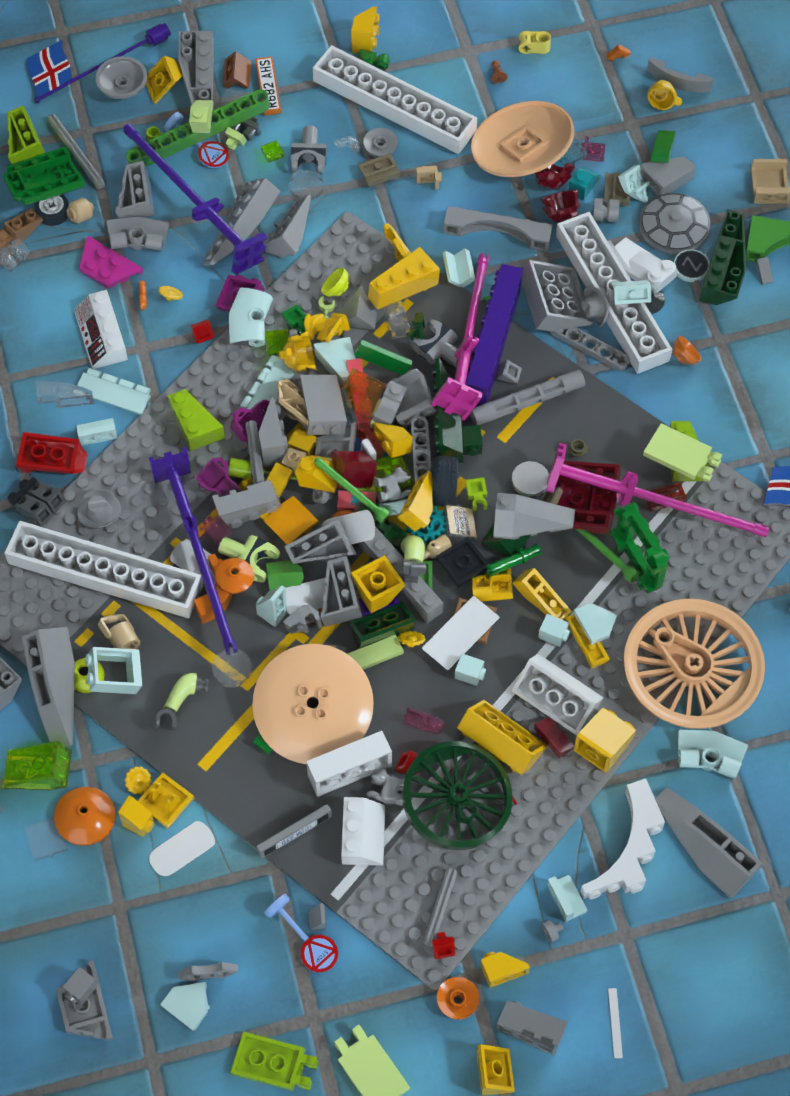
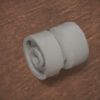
M594 198V220L603 222L606 219L607 222L617 223L619 199L605 201L603 198Z

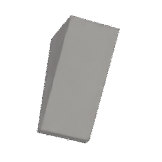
M768 257L757 259L755 268L762 285L773 283Z

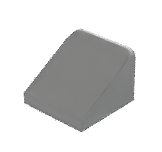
M506 360L500 364L496 379L517 384L522 368Z
M323 903L309 910L311 931L325 930L326 928L325 906Z

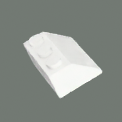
M344 797L342 864L383 865L385 805L367 798Z

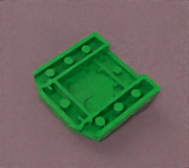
M66 146L7 165L8 171L3 176L13 200L24 205L51 199L85 187L84 179L74 166Z

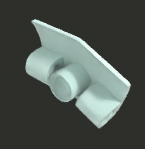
M241 287L229 312L230 344L249 341V345L253 347L265 345L264 320L273 301L271 295L250 288Z
M679 730L678 765L683 768H702L708 772L715 771L735 780L748 745L716 731ZM705 757H711L714 762L707 761Z

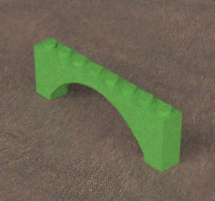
M752 215L746 246V261L757 262V259L765 258L777 249L790 245L789 221Z

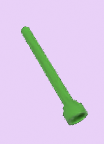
M321 458L315 459L314 462L319 468L374 513L375 520L382 524L391 513L388 509L374 504Z
M576 529L623 571L624 578L629 583H633L639 577L641 571L635 566H628L592 533L588 530Z

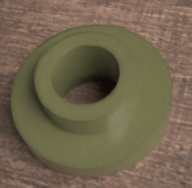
M581 439L573 440L568 447L569 453L574 457L584 456L587 452L586 443Z

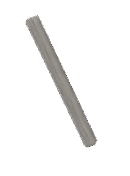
M55 114L48 116L49 124L96 189L104 188L103 179Z

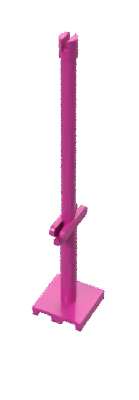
M485 253L479 254L478 267L464 339L454 354V357L458 358L456 360L455 380L448 378L431 402V406H441L445 408L444 412L450 415L453 412L460 415L463 421H465L482 398L481 392L466 386L465 382L471 352L479 341L477 337L473 339L486 268L489 262V255L484 258Z
M559 443L548 476L546 488L548 492H554L558 477L562 475L617 492V505L621 506V503L622 506L629 504L632 496L749 531L758 536L766 538L768 535L769 526L759 523L755 524L637 488V473L628 471L623 479L618 481L565 465L563 462L567 445Z

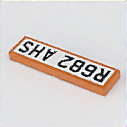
M255 58L260 89L267 92L270 101V107L264 112V116L281 114L273 58Z

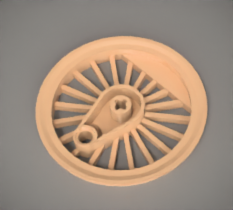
M679 599L653 608L635 624L628 636L624 651L626 678L636 698L655 716L680 727L695 729L712 728L736 719L753 704L764 680V654L753 630L733 611L706 600ZM685 617L695 618L693 641L688 639L684 622ZM678 618L681 634L673 631L668 623L669 620ZM700 619H705L712 623L700 645L698 644ZM716 624L726 629L708 649L705 648ZM658 625H663V627L657 629V631L654 630V628ZM647 634L654 638L653 646L642 641ZM730 634L737 639V643L713 655L711 654ZM660 638H665L668 642H662ZM638 647L660 656L661 659L637 656ZM741 647L746 654L745 657L714 661ZM637 663L668 668L638 672ZM749 663V668L745 672L716 668ZM671 674L644 687L640 679ZM718 675L738 677V679L732 682ZM677 679L656 700L649 694L650 691ZM714 681H716V682H718V683H720V684H722V685H724V686H726V687H729V688L724 691V690H723L719 685H717ZM681 683L682 685L671 708L668 709L660 703ZM708 685L720 695L717 699L709 689ZM687 686L688 695L686 713L684 715L674 712ZM700 686L711 702L707 709L705 708ZM694 687L701 712L700 716H690Z

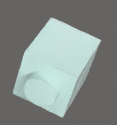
M547 614L539 629L538 638L560 647L562 641L566 642L569 637V622Z
M461 654L455 669V679L477 686L479 680L483 681L486 673L484 661Z

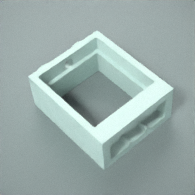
M93 647L89 654L86 655L85 664L88 666L87 684L90 686V692L137 694L142 687L139 650ZM97 661L126 662L127 682L99 681Z

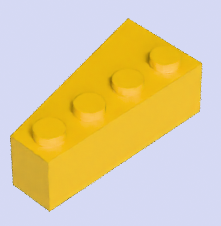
M419 247L369 283L368 299L377 309H381L436 286L439 281L440 268Z

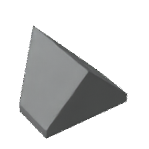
M361 286L341 308L340 314L346 315L350 327L375 330L377 312Z

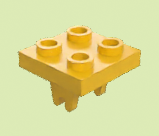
M162 772L138 802L153 814L155 820L169 829L193 801L194 795Z

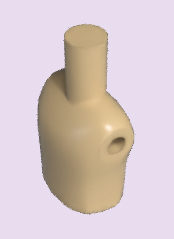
M444 534L431 541L427 545L423 560L428 557L431 559L436 558L437 555L452 547L450 539Z

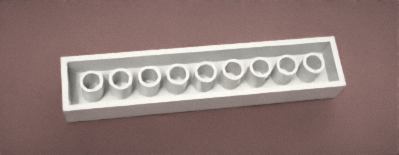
M332 45L313 67L314 82L457 154L462 151L477 130V117Z
M587 212L558 223L556 237L586 287H596L606 296L609 306L606 322L624 353L628 355L636 373L639 374L669 362L672 348L645 303L614 304L611 283L631 280L591 213Z
M19 521L4 553L10 565L185 618H190L195 606L194 599L198 598L203 587L200 574L23 521Z

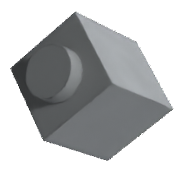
M79 967L63 986L66 993L65 997L74 1004L78 1002L83 1005L97 988L98 983L94 977Z

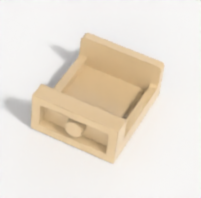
M787 159L752 160L750 175L754 204H789L790 187H788L786 171Z

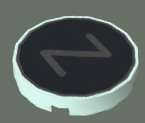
M697 250L682 251L676 256L674 261L678 271L677 277L687 282L703 280L710 265L706 255Z

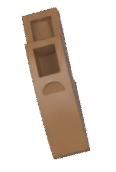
M32 208L4 223V229L0 230V256L5 255L23 242L41 224L43 218Z

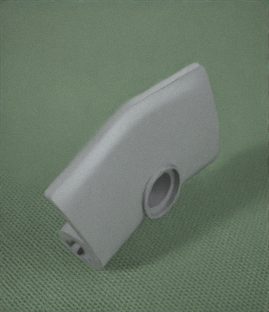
M144 217L107 220L111 249L130 247L133 250L147 248L162 251L169 229V222Z

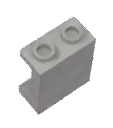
M417 368L409 370L399 378L391 380L407 388L404 401L398 411V415H396L398 423L404 428L411 426V420L415 416L420 415L426 418L438 412L436 406H431L433 399L424 375Z

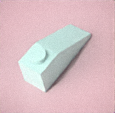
M282 585L269 591L264 597L261 596L256 603L257 615L274 627L287 614L285 587Z

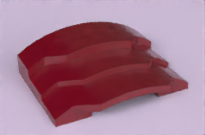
M578 461L563 462L565 465L620 481L621 470L619 464ZM559 475L555 488L560 487L563 493L557 505L575 510L572 529L589 530L590 533L609 534L614 520V510H616L617 492Z

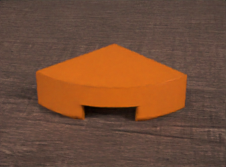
M618 44L606 55L607 59L615 60V58L620 57L624 59L631 55L629 49Z

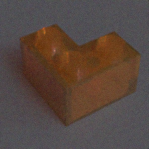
M352 368L342 387L359 396L351 413L369 420L386 384Z

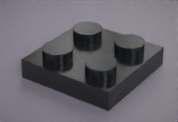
M469 537L436 556L438 563L458 588L488 570L486 565L489 563Z

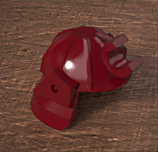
M565 163L564 167L552 164L536 172L535 176L539 180L538 184L549 190L559 189L572 177L570 173L575 169V166L571 163Z
M577 189L561 191L541 197L540 200L545 205L542 209L547 217L560 223L578 216L576 211L580 205L577 198Z

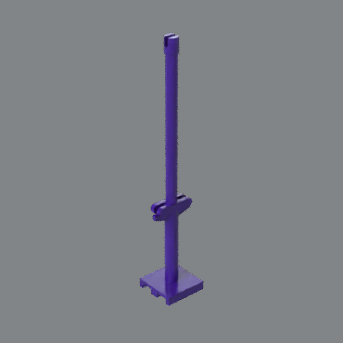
M128 123L123 127V132L197 206L192 209V219L195 221L209 219L234 245L231 271L235 275L264 261L262 253L265 252L266 246L263 242L267 239V236L263 232L244 241L217 214L224 206L222 203L219 204L218 198L205 202L138 134V131L131 124Z
M184 447L182 448V453L172 455L171 451L164 453V458L157 460L149 457L154 482L170 481L187 539L191 542L223 639L222 642L226 654L230 655L229 648L231 647L235 654L238 651L237 646L231 635L199 538L196 519L192 514L180 476L191 473L187 449Z

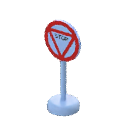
M179 112L174 113L166 122L164 131L168 132L181 126L184 119L183 115ZM215 141L205 142L204 144L199 142L196 144L200 147L198 158L203 165L209 168H220L227 163L229 152L223 144Z
M283 894L267 908L264 914L272 918L279 912L305 941L300 953L301 960L306 968L316 973L330 970L338 958V948L335 942L328 936L321 934L308 938L283 909L290 900L287 894Z

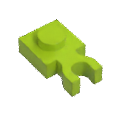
M484 477L465 480L468 500L473 499V511H477V504H482L483 509L486 510L488 505L484 499L487 498Z

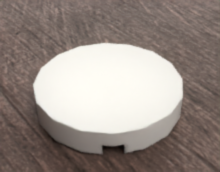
M523 462L512 473V485L519 494L525 497L540 496L547 488L548 470L537 462Z

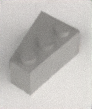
M144 161L127 164L122 180V190L118 197V207L115 209L118 219L129 217L145 218L155 215L149 173Z
M334 520L284 546L293 564L356 555L340 520Z
M347 556L329 560L327 563L325 593L323 595V608L320 616L325 627L362 617L356 586L351 576L352 569Z

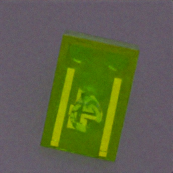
M59 741L8 750L3 788L49 791L67 788L72 750Z

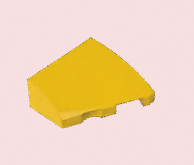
M511 568L492 577L487 573L472 578L473 596L481 602L513 599Z

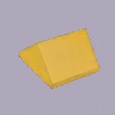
M483 1044L477 1045L476 1055L481 1096L515 1092L510 1049Z

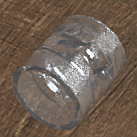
M13 238L8 242L7 248L3 247L0 250V264L10 272L19 266V262H23L30 256L28 248L17 238Z

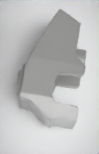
M311 604L298 608L283 621L286 630L291 634L302 631L309 633L307 625L315 622L319 629L323 627L319 612Z

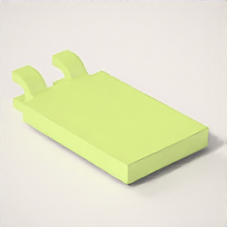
M662 423L643 452V456L695 480L696 476H699L707 482L711 480L714 469L705 466L708 462L718 468L721 463L722 454L711 452L712 447Z
M360 1025L352 1029V1034L357 1039V1042L349 1048L342 1037L334 1042V1046L342 1055L338 1062L361 1096H402L410 1090V1086L375 1036L371 1035L367 1038Z

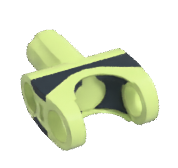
M250 535L245 544L224 537L218 548V552L227 557L240 558L248 562L254 571V581L265 582L267 574L256 563L263 558L278 559L280 551L274 545L254 535Z

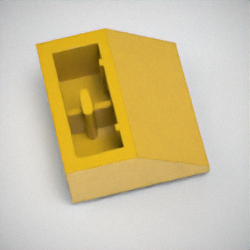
M373 6L354 17L351 29L352 53L359 54L360 50L373 52V48L376 49L377 38L375 37L376 35L379 36L380 25H377L380 20V14H377V6Z

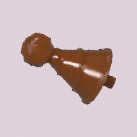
M498 60L492 61L491 66L494 72L491 81L493 83L505 82L508 76L500 69V62Z

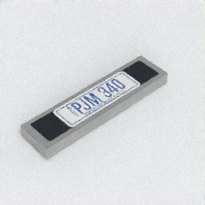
M328 804L258 844L257 852L261 859L331 818L332 812Z

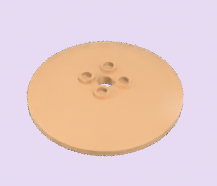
M526 101L509 105L490 115L477 128L471 143L474 160L486 172L502 177H519L539 172L554 164L567 152L574 138L573 121L563 108L550 102Z
M322 644L299 645L276 656L260 674L253 694L254 720L265 742L282 757L301 764H307L306 761L362 739L370 726L373 715L372 688L361 666L345 652ZM314 697L318 699L319 704L316 708H309L307 706L309 698Z

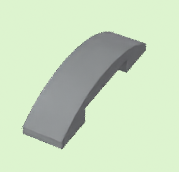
M649 57L647 71L658 81H669L675 89L687 92H711L714 78L700 73L695 78L665 68L666 62Z

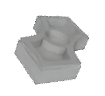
M220 962L207 966H189L178 971V979L193 982L211 978L224 979L238 972V964Z

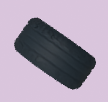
M436 456L434 458L432 503L435 506H454L456 504L458 459L454 456Z

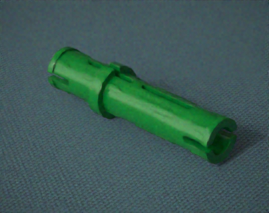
M534 544L526 549H519L510 556L486 565L487 572L492 577L518 564H525L528 560L542 554L541 548L538 544Z

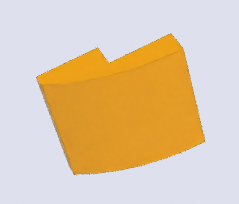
M295 496L281 504L282 507H279L263 520L287 545L298 540L303 534L307 535L320 522Z

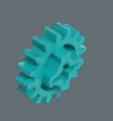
M438 506L433 508V512L429 517L430 522L425 528L421 527L414 532L410 527H407V532L424 540L425 545H427L428 541H433L444 534L446 535V529H448L447 516H443V510L437 511Z

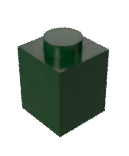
M481 425L462 426L463 455L476 456L482 454Z

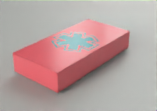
M338 490L337 510L355 511V507L360 501L348 491ZM360 491L376 504V492Z

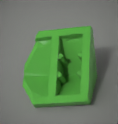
M291 560L266 563L269 591L281 585L287 588L302 584L304 579L303 570L298 564H293Z

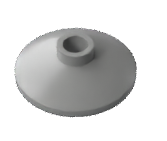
M375 128L367 132L363 145L369 154L381 157L386 154H392L396 150L398 138L393 131L387 128Z

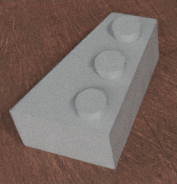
M270 480L247 486L245 491L237 493L236 490L229 491L230 495L219 497L218 494L212 496L219 516L229 529L240 527L244 522L256 520L261 515L275 512L279 507H282L275 486Z
M507 1001L497 1022L496 1030L555 1056L568 1022L524 1007L519 1002Z

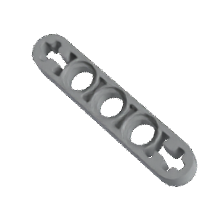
M576 327L550 331L554 337L618 371H624L629 366L630 360L627 354ZM576 334L579 338L572 340L569 338V335ZM591 342L594 344V347L587 348L584 344ZM606 350L610 353V355L604 357L600 354V352Z

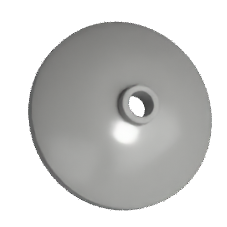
M120 56L105 61L96 72L97 87L104 95L114 99L133 97L140 93L147 83V71L144 65L131 57Z

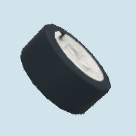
M64 195L35 202V210L43 218L41 223L48 226H56L67 220L69 204L67 198Z

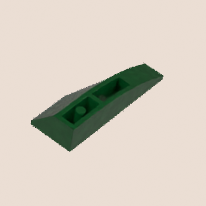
M729 209L726 211L699 301L713 305L737 299L746 272L744 213Z
M436 358V365H432L433 377L436 376V381H433L434 392L437 393L449 378L440 358ZM435 405L438 408V413H435L434 420L437 456H454L458 459V463H463L461 416L454 412L450 415L444 412L445 408Z

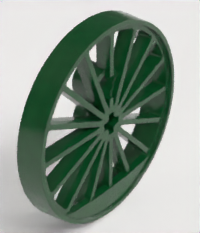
M448 741L427 748L414 759L405 776L402 800L409 822L418 834L428 842L449 850H469L485 844L500 832L509 818L513 795L509 777L503 766L493 755L471 743ZM470 754L471 756L461 782L458 783L457 757ZM476 756L483 760L486 765L464 785L463 783L473 757ZM453 759L454 783L444 761ZM439 763L447 782L431 766ZM488 767H491L498 777L467 789ZM425 769L443 787L417 777L414 774ZM411 780L441 793L410 792ZM498 782L501 783L503 794H470ZM411 798H444L414 810ZM472 799L504 800L503 812ZM447 803L426 825L417 816L418 813ZM451 805L439 836L428 829V827ZM455 807L456 840L444 838L443 835ZM477 808L500 817L499 823L495 827L491 826L477 812ZM467 809L471 816L465 817L461 810ZM475 817L490 832L478 837L471 821ZM460 822L467 824L473 836L472 840L461 841Z

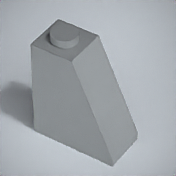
M684 156L672 158L669 160V163H643L641 171L644 181H649V186L658 195L671 193L694 179L696 167L693 162Z

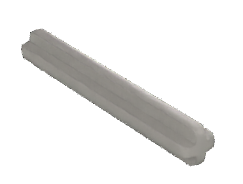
M250 420L245 425L253 484L264 482L257 423Z
M446 869L423 940V945L427 947H433L432 940L437 938L436 933L439 931L457 876V870Z

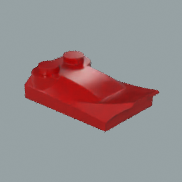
M23 432L16 466L25 473H31L35 470L66 474L82 473L86 468L88 453L81 446L79 439Z

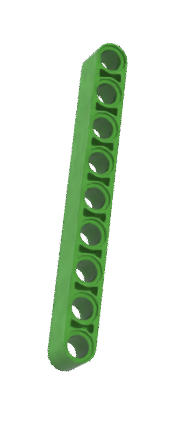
M259 89L213 110L211 123H216L211 124L210 133H193L190 123L187 122L147 141V143L165 159L226 130L228 127L231 128L267 111L270 107L268 94L265 90ZM139 146L128 150L126 153V159L129 164L144 161L146 167L154 164L152 159Z

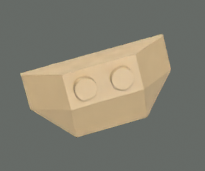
M289 379L279 380L277 382L279 405L282 410L288 413V417L297 420L307 430L308 417L302 389Z

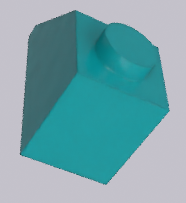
M586 167L578 168L570 180L569 190L577 189V198L584 201L601 174Z

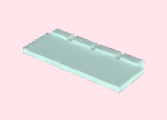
M271 355L256 379L258 382H254L248 392L249 396L244 398L239 407L251 409L262 400L270 401L271 397H274L276 404L278 401L277 382L285 379L291 380L295 374L294 370L289 368L284 363V360L280 359V356Z
M89 368L87 373L83 372L74 390L75 393L138 415L145 411L151 395H149L150 388L137 385L134 390L135 383L120 379L118 383V377L106 373L103 374L101 379L102 372Z

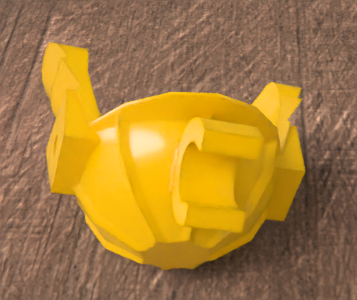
M308 331L300 336L289 337L283 351L279 352L280 359H283L284 363L293 369L295 373L308 372L307 369L317 371Z

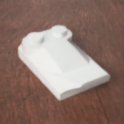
M624 238L613 248L627 275L635 281L647 280L651 284V292L654 295L678 275L674 262L659 259L627 238Z

